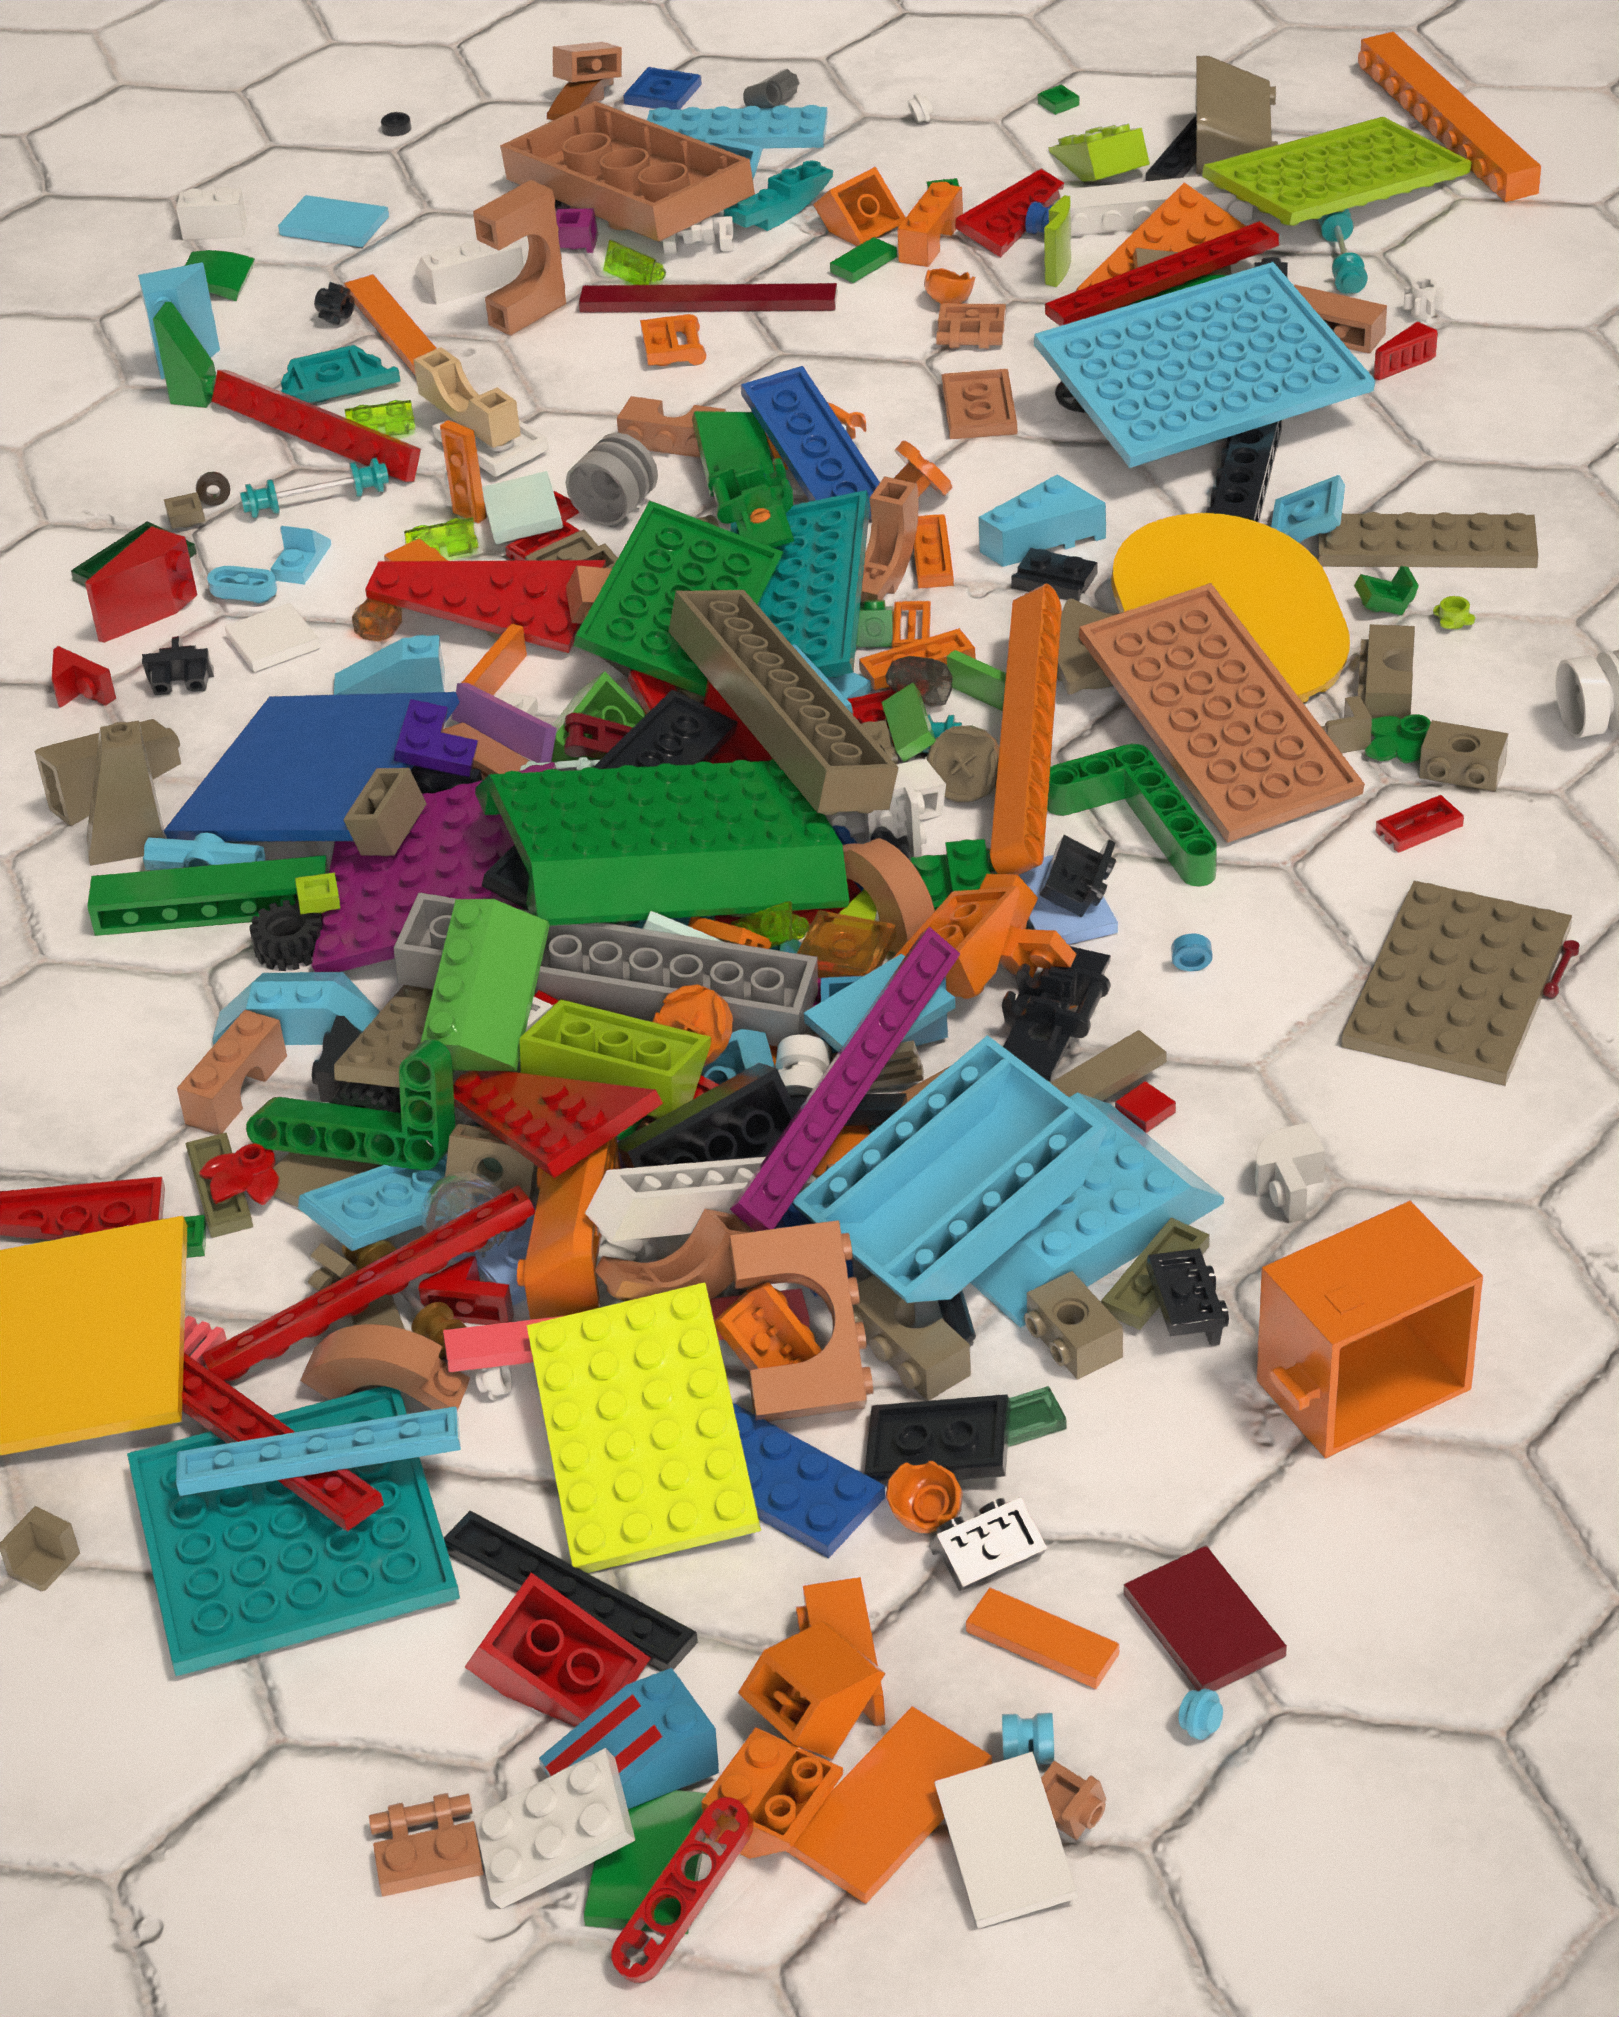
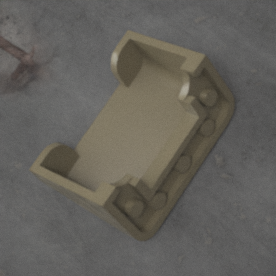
M1196 56V174L1203 173V166L1205 164L1278 145V141H1272L1271 105H1276V86H1270V80L1211 56Z

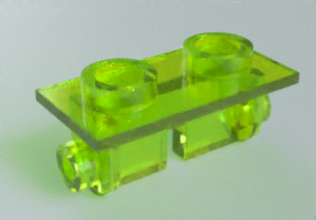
M609 240L603 271L634 285H651V282L661 281L665 278L666 270L661 263L656 262V259L618 242Z
M393 400L383 404L358 405L354 408L344 409L347 419L378 431V427L385 426V433L389 436L410 434V430H416L411 400Z
M473 517L451 519L446 523L431 526L419 525L404 531L405 545L420 538L431 548L437 549L440 555V547L446 546L448 557L473 553L472 549L479 548L477 536L474 533Z
M791 901L731 922V925L745 928L770 939L769 941L772 942L770 948L789 942L792 939L800 940L809 931L808 921L804 917L792 914Z

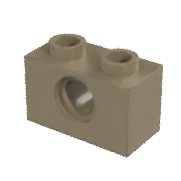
M1432 720L1421 747L1419 778L1496 792L1506 765L1509 733Z
M457 1124L449 1137L444 1186L456 1187L457 1192L467 1195H477L482 1191L500 1195L519 1185L530 1198L537 1187L538 1166L487 1129ZM494 1158L498 1160L502 1165L503 1171L495 1173L488 1170L484 1165L483 1159Z
M1073 1271L1027 1292V1313L1024 1315V1319L1029 1332L1035 1338L1040 1337L1049 1347L1055 1362L1061 1367L1065 1366L1077 1380L1123 1358V1326Z

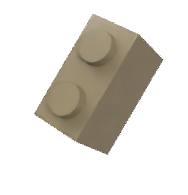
M376 768L343 820L361 855H395L427 803L410 768Z

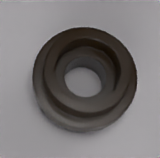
M207 472L197 480L196 492L204 504L217 506L228 499L230 483L219 472ZM211 485H216L220 490L217 494H210L207 492V488Z

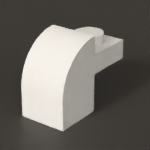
M1311 1122L1281 1128L1270 1133L1260 1142L1256 1152L1255 1191L1257 1197L1270 1194L1274 1206L1282 1208L1289 1223L1306 1219V1186L1324 1182L1325 1149Z

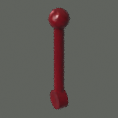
M1567 940L1563 943L1564 954L1551 981L1544 986L1543 994L1546 997L1554 998L1559 994L1558 984L1571 957L1579 954L1580 944L1577 941Z

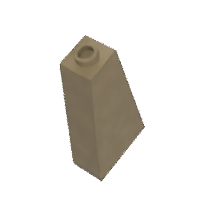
M150 719L139 723L152 779L154 780L181 764L178 750L180 741L171 728H165L156 720ZM99 733L40 747L34 751L49 810L69 826H73L89 817Z
M139 720L116 722L112 725L100 727L87 828L90 866L143 857L144 845L148 837L165 838L164 826Z

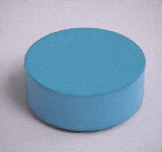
M1195 933L1185 934L1176 938L1171 945L1172 962L1178 969L1184 971L1204 969L1213 959L1211 941L1207 937Z

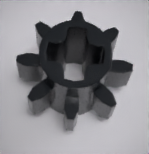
M329 282L328 289L321 288L316 293L314 299L315 309L319 311L318 317L336 325L340 324L341 318H349L353 313L355 305L353 297L349 295L351 290L333 282Z

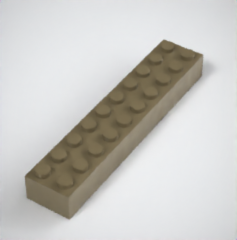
M744 590L676 591L669 633L816 812L824 815H835L838 812L856 811L868 814L874 810H890L899 767Z

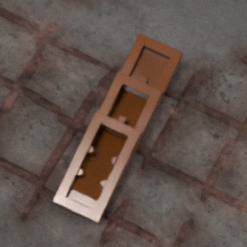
M614 78L568 82L548 110L547 120L558 119L594 101L604 100V87L613 85Z

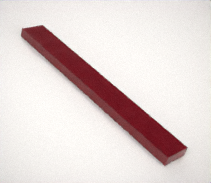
M837 283L583 285L579 299V310L582 313L834 311L838 290Z

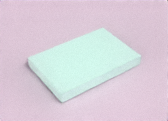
M547 471L482 487L484 503L495 544L563 527Z

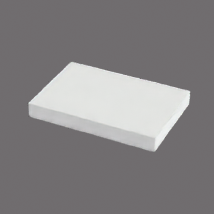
M1033 1752L934 1781L978 1929L1078 1898Z

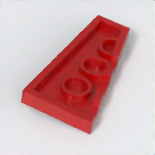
M1041 168L956 217L955 229L1001 258L1026 232V215L1032 202H1040L1044 207H1049L1059 197V190H1063L1064 182Z

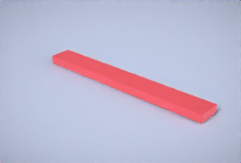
M802 1288L780 1291L785 1296L788 1307L802 1324L809 1328V1314ZM741 1295L711 1299L710 1304L714 1320ZM559 1317L443 1330L448 1372L532 1363L533 1356L527 1325ZM716 1329L718 1340H725Z

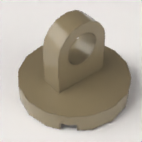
M972 725L954 726L945 730L935 739L936 742L930 746L926 760L946 783L945 798L955 802H973L989 795L993 791L997 782L999 746L987 731Z

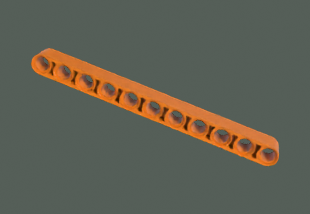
M1047 583L1013 600L990 849L991 862L997 874L1020 875L1041 865L1044 859L1062 615L1060 599L1054 588Z

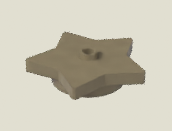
M1072 598L1066 601L1061 615L1057 679L1063 683L1067 693L1070 695L1082 689L1111 687L1113 684L1079 639V629L1081 626L1119 613L1106 614Z

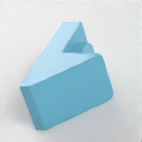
M281 526L284 550L270 570L274 573L276 581L305 585L332 545L331 539L312 529Z

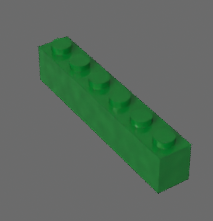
M326 855L94 875L91 876L87 907L95 936L249 923L254 916L259 917L258 911L262 908L270 911V904L276 902L277 907L283 906V901L290 900V905H294L296 900L298 901L295 878L329 873Z

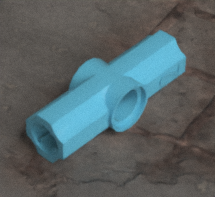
M200 833L195 837L194 841L148 837L144 845L143 862L145 870L151 871L265 861L266 856L262 846L225 843L215 834Z

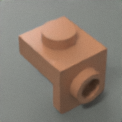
M1053 1761L1041 1777L1056 1827L1073 1839L1078 1840L1086 1828L1092 1829L1101 1819L1106 1807V1797L1098 1779L1090 1775L1087 1780H1084L1061 1764Z

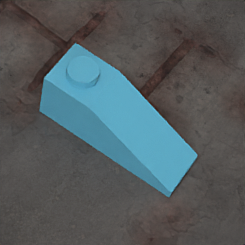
M417 635L410 638H402L335 673L334 695L444 692L445 669L439 635Z

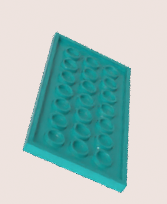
M867 490L792 506L786 513V517L794 542H790V545L775 547V549L783 551V556L759 605V608L791 645L795 644L827 678H837L854 672L870 512V498ZM736 522L731 523L730 531L739 534Z

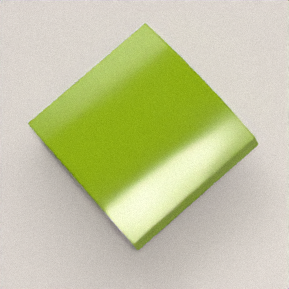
M1067 195L1060 198L1049 209V223L1044 227L1045 284L1057 287L1063 281L1071 265L1070 196Z

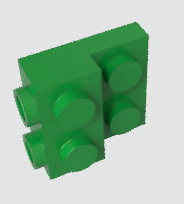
M985 839L945 842L946 854L911 857L912 864L919 872L928 889L935 911L953 891L980 889L986 874L996 872L990 858L991 848L986 849Z

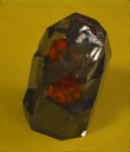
M916 656L899 658L891 663L885 675L888 686L895 693L914 683L921 693L924 704L930 707L946 705L952 691L953 676L946 663L931 658Z

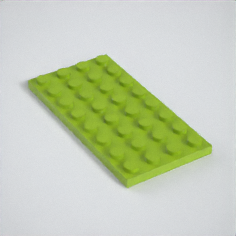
M1383 116L1205 164L1202 177L1214 183L1215 187L1236 195L1238 200L1247 201L1258 207L1260 212L1271 214L1280 219L1282 224L1295 226L1302 221L1319 219L1323 215L1343 212L1345 209L1354 206H1365L1368 202L1388 199L1390 196L1400 193H1410L1412 190L1421 187H1431L1434 183L1454 180L1456 177L1470 173L1472 161Z

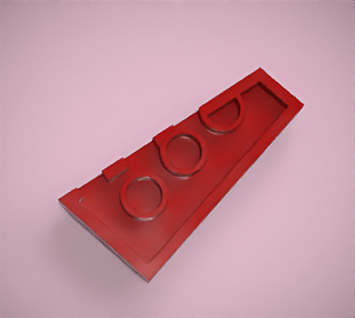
M163 1177L0 1191V1236L56 1240L163 1219L165 1198Z

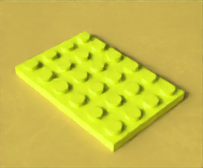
M705 1282L527 1325L573 1567L590 1573L761 1531Z

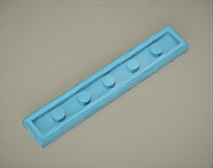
M457 1407L177 1452V1489L179 1495L183 1496L461 1450Z

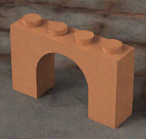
M529 180L474 210L473 215L478 241L496 250H501L527 236L529 243L528 257L520 274L511 283L485 297L489 326L511 336L567 304L553 190Z
M839 1220L730 1235L729 1249L735 1289L755 1287L766 1282L770 1284L795 1283L813 1290L823 1299L830 1311L833 1323V1333L830 1341L815 1357L801 1363L750 1370L749 1385L755 1419H764L770 1422L864 1408L867 1402L866 1395L873 1394L874 1392L870 1367H862L859 1350L866 1349L865 1329L863 1322L855 1323L852 1305L859 1304L858 1284L856 1277L848 1278L846 1261L853 1258L849 1233L841 1234Z

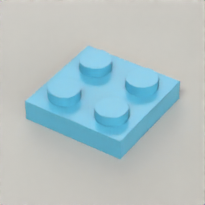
M1340 475L1275 499L1271 527L1290 536L1299 543L1319 533L1326 534L1334 530L1341 524L1345 484Z

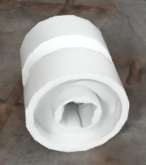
M792 1035L780 1041L775 1065L790 1096H808L831 1064L832 1048L822 1039L810 1035Z

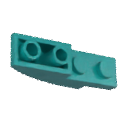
M814 160L805 161L802 165L792 169H784L781 173L768 178V189H762L759 193L724 209L723 217L732 216L733 223L744 228L755 225L766 231L771 230L791 219L812 202L833 177V170L822 166L820 162Z

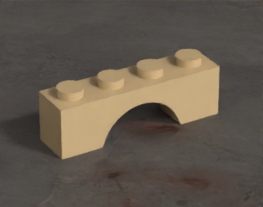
M440 347L413 359L418 393L460 425L474 430V435L487 445L495 448L521 436L516 400L498 387L479 395L469 383L460 360Z

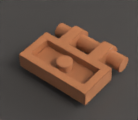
M941 303L938 332L936 335L937 345H949L950 348H960V345H979V348L989 349L990 345H1003L1006 304Z
M448 1793L433 1796L434 1801L404 1807L403 1802L388 1805V1811L369 1815L372 1835L392 1831L393 1839L373 1843L382 1897L484 1875L474 1821L454 1825L453 1821L454 1817L473 1813L469 1793L450 1798ZM438 1822L439 1829L409 1835L408 1827Z

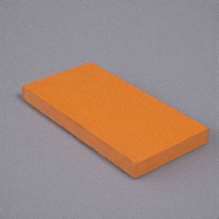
M912 1706L830 1792L795 1844L786 1852L867 1904L945 1819L934 1781L992 1764V1755Z

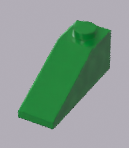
M165 302L154 316L153 323L170 404L207 408L212 401L216 380L214 362L172 302Z

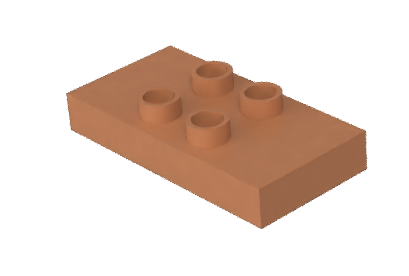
M597 101L500 145L507 180L519 185L529 180L535 181L552 189L555 200L570 205L571 209L594 208L595 216L607 220L610 228L614 230H631L658 242L755 194L750 159Z

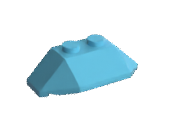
M343 972L262 973L219 1012L212 1041L214 1045L244 1010L280 1020L285 1045H323L324 1034L327 1031H331L336 1015L345 1016L362 1033L380 1011Z

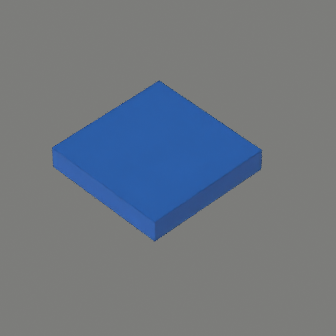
M648 67L623 94L624 104L653 109L665 107L670 110H680L702 85L701 75Z

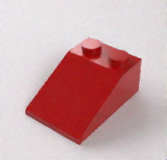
M152 526L85 582L98 641L103 643L172 616L197 596L186 538Z
M531 1573L473 1653L465 1668L502 1695L576 1727L624 1686L635 1682L651 1658Z

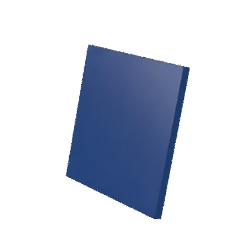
M456 692L269 696L163 830L166 838L194 841L195 837L200 833H212L220 837L224 842L354 841L343 819L376 768H410L412 770L414 765L394 761L395 748L410 699L448 707L447 721L460 703Z

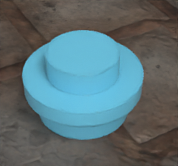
M1206 1688L1200 1691L1191 1690L1185 1695L1180 1705L1179 1725L1182 1729L1187 1730L1191 1737L1203 1740L1219 1728L1223 1718V1707L1215 1691Z

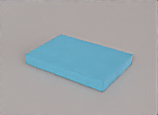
M305 195L278 225L279 234L287 237L362 248L388 219L389 211L388 207Z
M903 954L898 955L804 1012L805 1024L839 1052L905 956ZM939 985L903 1040L955 1009V997Z

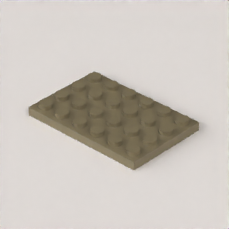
M1414 880L1342 1033L1341 1047L1506 1086L1544 995V986L1551 978L1563 949V943L1570 932L1572 915Z

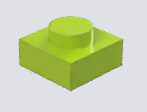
M335 873L295 878L301 914L323 913L328 910L340 909Z

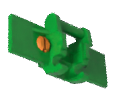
M763 447L717 460L719 471L712 473L708 477L707 485L709 490L714 493L718 506L716 514L719 521L724 524L736 522L741 536L772 548L781 545L787 546L790 545V542H794L786 517V513L793 506V490L789 480L786 479L783 461L780 458H776L773 461L775 471L772 473Z

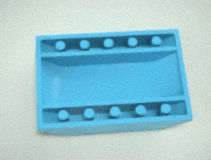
M987 1035L799 1193L793 1200L792 1205L814 1224L839 1220L841 1234L849 1233L852 1256L905 1302L948 1300L958 1294L1083 1185L1107 1129L1105 1124Z
M1078 1092L1069 1098L1105 1124L1107 1129L1083 1185L970 1282L1020 1328L1026 1325L1024 1315L1027 1313V1292L1071 1271L1088 1287L1139 1256L1170 1218L1190 1225L1224 1204V1197L1114 1106Z

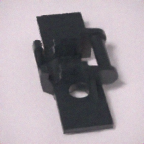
M1070 946L1076 953L1071 967L1051 966L1050 969L1043 968L1037 981L1031 978L1029 974L1030 966L1022 964L1016 974L1019 991L1017 998L1013 991H1008L1002 1000V1012L1005 1023L1012 1027L1003 1047L1044 1079L1051 1082L1066 1049H1070L1072 1045V1037L1083 1038L1088 1035L1091 1028L1090 1019L1100 999L1105 997L1110 990L1111 983L1104 973L1111 961V955ZM1078 1006L1076 1012L1069 1010L1071 1008ZM1046 1035L1050 1038L1040 1041L1032 1039L1031 1036Z

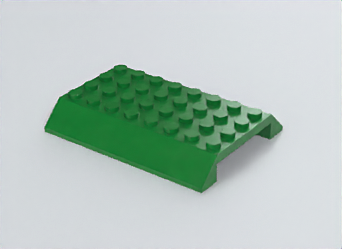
M774 759L758 762L736 760L733 763L716 764L698 762L695 765L660 764L654 767L625 765L612 769L586 767L582 770L570 771L547 769L543 772L528 773L508 771L504 774H489L475 789V795L484 814L501 815L529 874L526 904L530 913L548 921L550 926L647 920L650 911L667 918L842 908L849 905L841 841L826 816L816 812Z

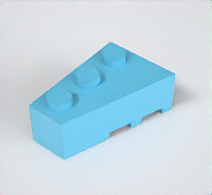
M1057 474L978 517L980 553L1005 567L1021 562L1030 548L1048 549L1063 545V548L1066 550L1075 547V541L1091 536H1093L1095 541L1105 539L1106 503Z

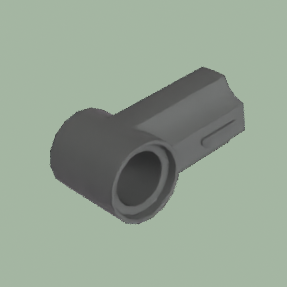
M784 69L758 84L748 86L743 93L745 106H757L759 108L779 106L783 100L797 93V88L800 84L797 75L790 72L789 69Z

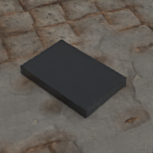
M1008 1394L872 1405L864 1474L887 1486L888 1479L900 1465L904 1463L921 1465L926 1464L928 1461H934L938 1466L941 1465L954 1473L957 1480L1006 1476L1011 1408Z

